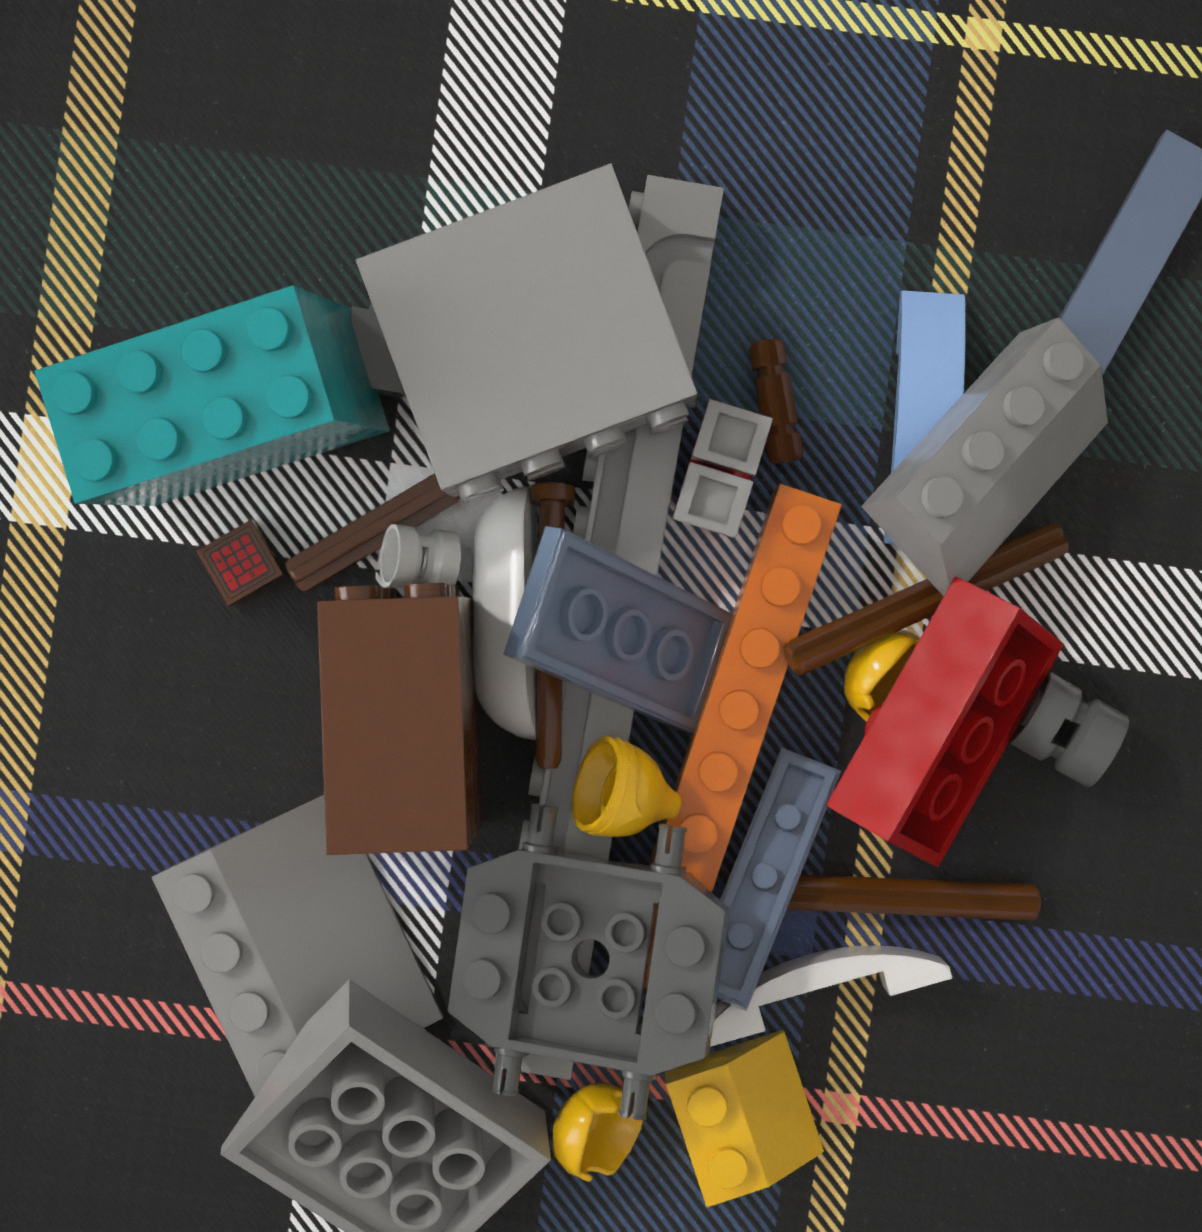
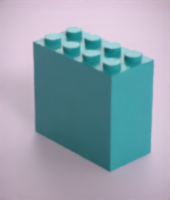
M292 285L35 370L34 372L74 503L157 506L389 432V426L378 390L372 389L350 318L351 308Z

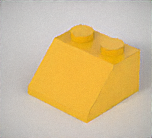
M784 1030L710 1053L704 1059L664 1072L666 1086L706 1207L768 1188L824 1152Z

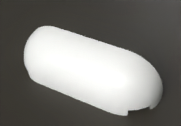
M526 486L503 494L489 505L478 521L472 543L473 677L476 695L487 715L497 725L515 736L536 740L537 669L503 655L538 550L537 506L530 503V486Z

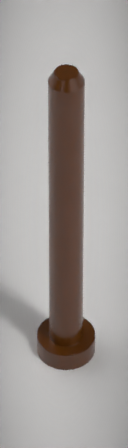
M548 482L530 486V503L534 506H539V544L545 526L565 530V507L575 504V487L573 485ZM537 669L535 760L540 769H557L562 757L563 680Z

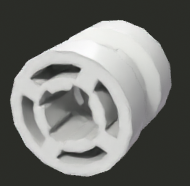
M391 524L384 535L379 561L382 584L384 587L405 589V584L446 583L455 585L461 564V543L458 534L455 531L433 529L428 535L419 534L414 526Z

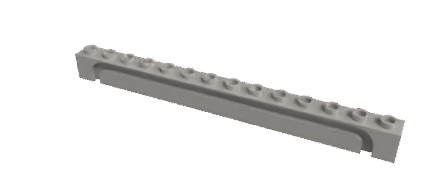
M647 175L645 192L632 191L629 212L638 231V236L688 370L692 376L724 188ZM683 424L651 435L650 429L646 425L624 433L627 444L618 449L591 458L587 452L582 480L594 482L591 506L577 507L573 530L574 535L657 576ZM563 681L561 762L557 769H540L534 758L528 795L539 796V804L559 807L553 845L559 846V851L608 861L612 837L590 835L587 832L581 831L575 825L572 815V793L582 759L591 745L600 737L606 736L619 737L629 742L634 711ZM528 820L523 822L519 850L523 849V843L527 842L530 823ZM536 883L518 1011L528 1012L545 884ZM594 939L584 940L577 952L578 962L581 968L588 974ZM485 1042V1047L495 1048ZM529 1054L522 1059L521 1072L571 1080L573 1061Z

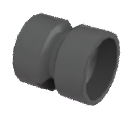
M1048 672L1011 737L1009 744L1039 761L1050 756L1053 757L1056 771L1089 788L1104 774L1120 749L1129 727V717L1099 699H1094L1088 703L1083 702L1081 689ZM1066 718L1070 722L1060 737L1056 733Z

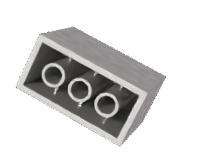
M612 163L356 259L440 489L452 497L460 495L461 500L466 499L467 503L485 499L504 490L501 479L523 472L528 480L549 475L565 467L562 459L563 456L584 448L587 449L590 458L605 454L627 444L624 433L648 425L651 435L672 429L687 422L688 409L696 407V388Z

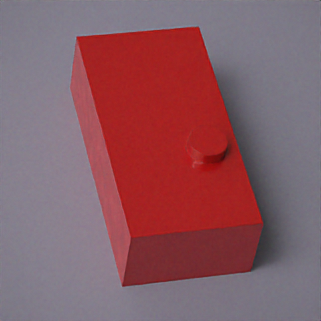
M955 576L884 703L879 705L869 716L865 726V737L826 806L887 842L938 867L1064 643L1021 608Z

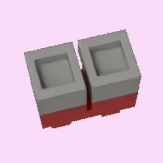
M712 399L709 400L672 516L673 520L731 538L737 537L753 485V481L750 480L752 476L756 475L773 418Z

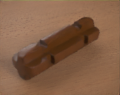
M776 338L757 341L751 344L749 353L752 370L758 371L759 378H756L754 381L760 414L773 418L769 437L766 440L768 459L772 464L797 461L802 458L803 448L800 432H795L793 426L798 423L790 375L789 373H784L783 366L787 363L784 342Z

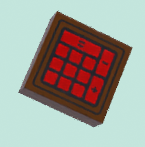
M252 519L196 551L227 606L238 603L286 575L255 520Z

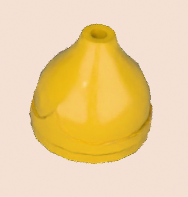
M606 736L600 737L591 745L582 759L572 793V815L575 825L581 831L587 832L590 835L624 837L637 834L657 821L674 819L680 811L682 802L681 796L666 782L658 764L644 750L622 738Z

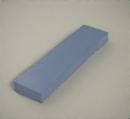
M1169 130L1161 134L1059 317L1100 363L1102 375L1202 198V149Z
M784 748L780 750L720 899L730 910L717 999L745 1011L748 1009L826 812V804L835 789L841 773L838 769Z

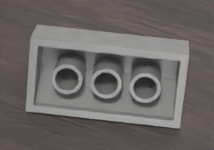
M1059 317L1020 332L861 506L943 596L955 576L967 582L973 577L1108 423L1100 363Z

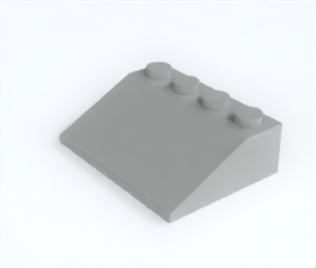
M324 795L166 868L151 877L254 1097H256L306 1022L349 979L423 1029L444 1017L368 854L326 855Z
M350 979L306 1022L221 1146V1155L344 1232H475L551 1161L546 1115L543 1109L521 1094L506 1096L503 1095L504 1091L500 1094L491 1092L494 1076Z

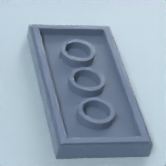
M545 526L503 655L676 730L694 734L733 614L562 528Z

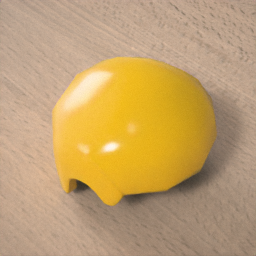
M907 630L890 633L856 650L845 669L844 694L850 706L866 722L871 713L884 703L920 638L914 633Z
M609 1083L589 1084L576 1091L561 1106L553 1125L552 1151L555 1158L569 1174L587 1182H591L593 1178L587 1173L590 1171L612 1175L618 1170L632 1150L641 1131L643 1120H633L632 1115L628 1118L618 1115L623 1089Z

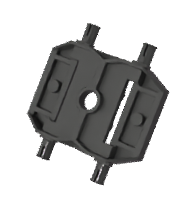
M533 803L531 804L527 842L523 843V849L472 866L467 870L448 1012L490 1046L495 1047L494 1052L497 1053L491 1092L500 1094L504 1091L503 1095L517 1096L519 1094L518 1087L523 1057L529 1054L622 1070L624 1085L618 1115L623 1118H628L632 1115L633 1120H645L647 1117L646 1110L650 1081L656 1079L659 1073L704 1059L709 1055L730 909L690 872H686L687 867L681 866L685 832H687L686 827L659 824L655 862L651 863V866L605 861L585 855L559 851V846L553 845L559 807ZM536 883L545 884L546 887L528 1012L518 1010ZM656 903H658L659 909L644 1008L642 1030L640 1033L638 1031L642 1010V1002L651 946ZM594 939L606 947L610 963L604 974L599 976L590 975L581 968L577 952L584 940Z

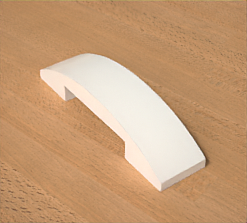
M850 946L808 954L762 972L747 1011L720 1001L715 1009L710 1047L764 1032L765 1027L759 1010V1006L878 972L882 986L892 996L952 979L950 968L939 956L919 950L894 946Z

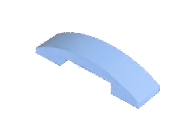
M917 291L900 292L896 355H899L891 473L964 394V294ZM884 532V543L895 544Z

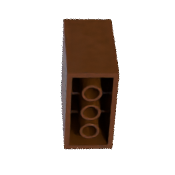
M446 583L405 584V598H396V588L344 586L335 587V601H317L326 855L468 850L482 827L478 697L475 692L473 677L472 598L460 597L459 586Z

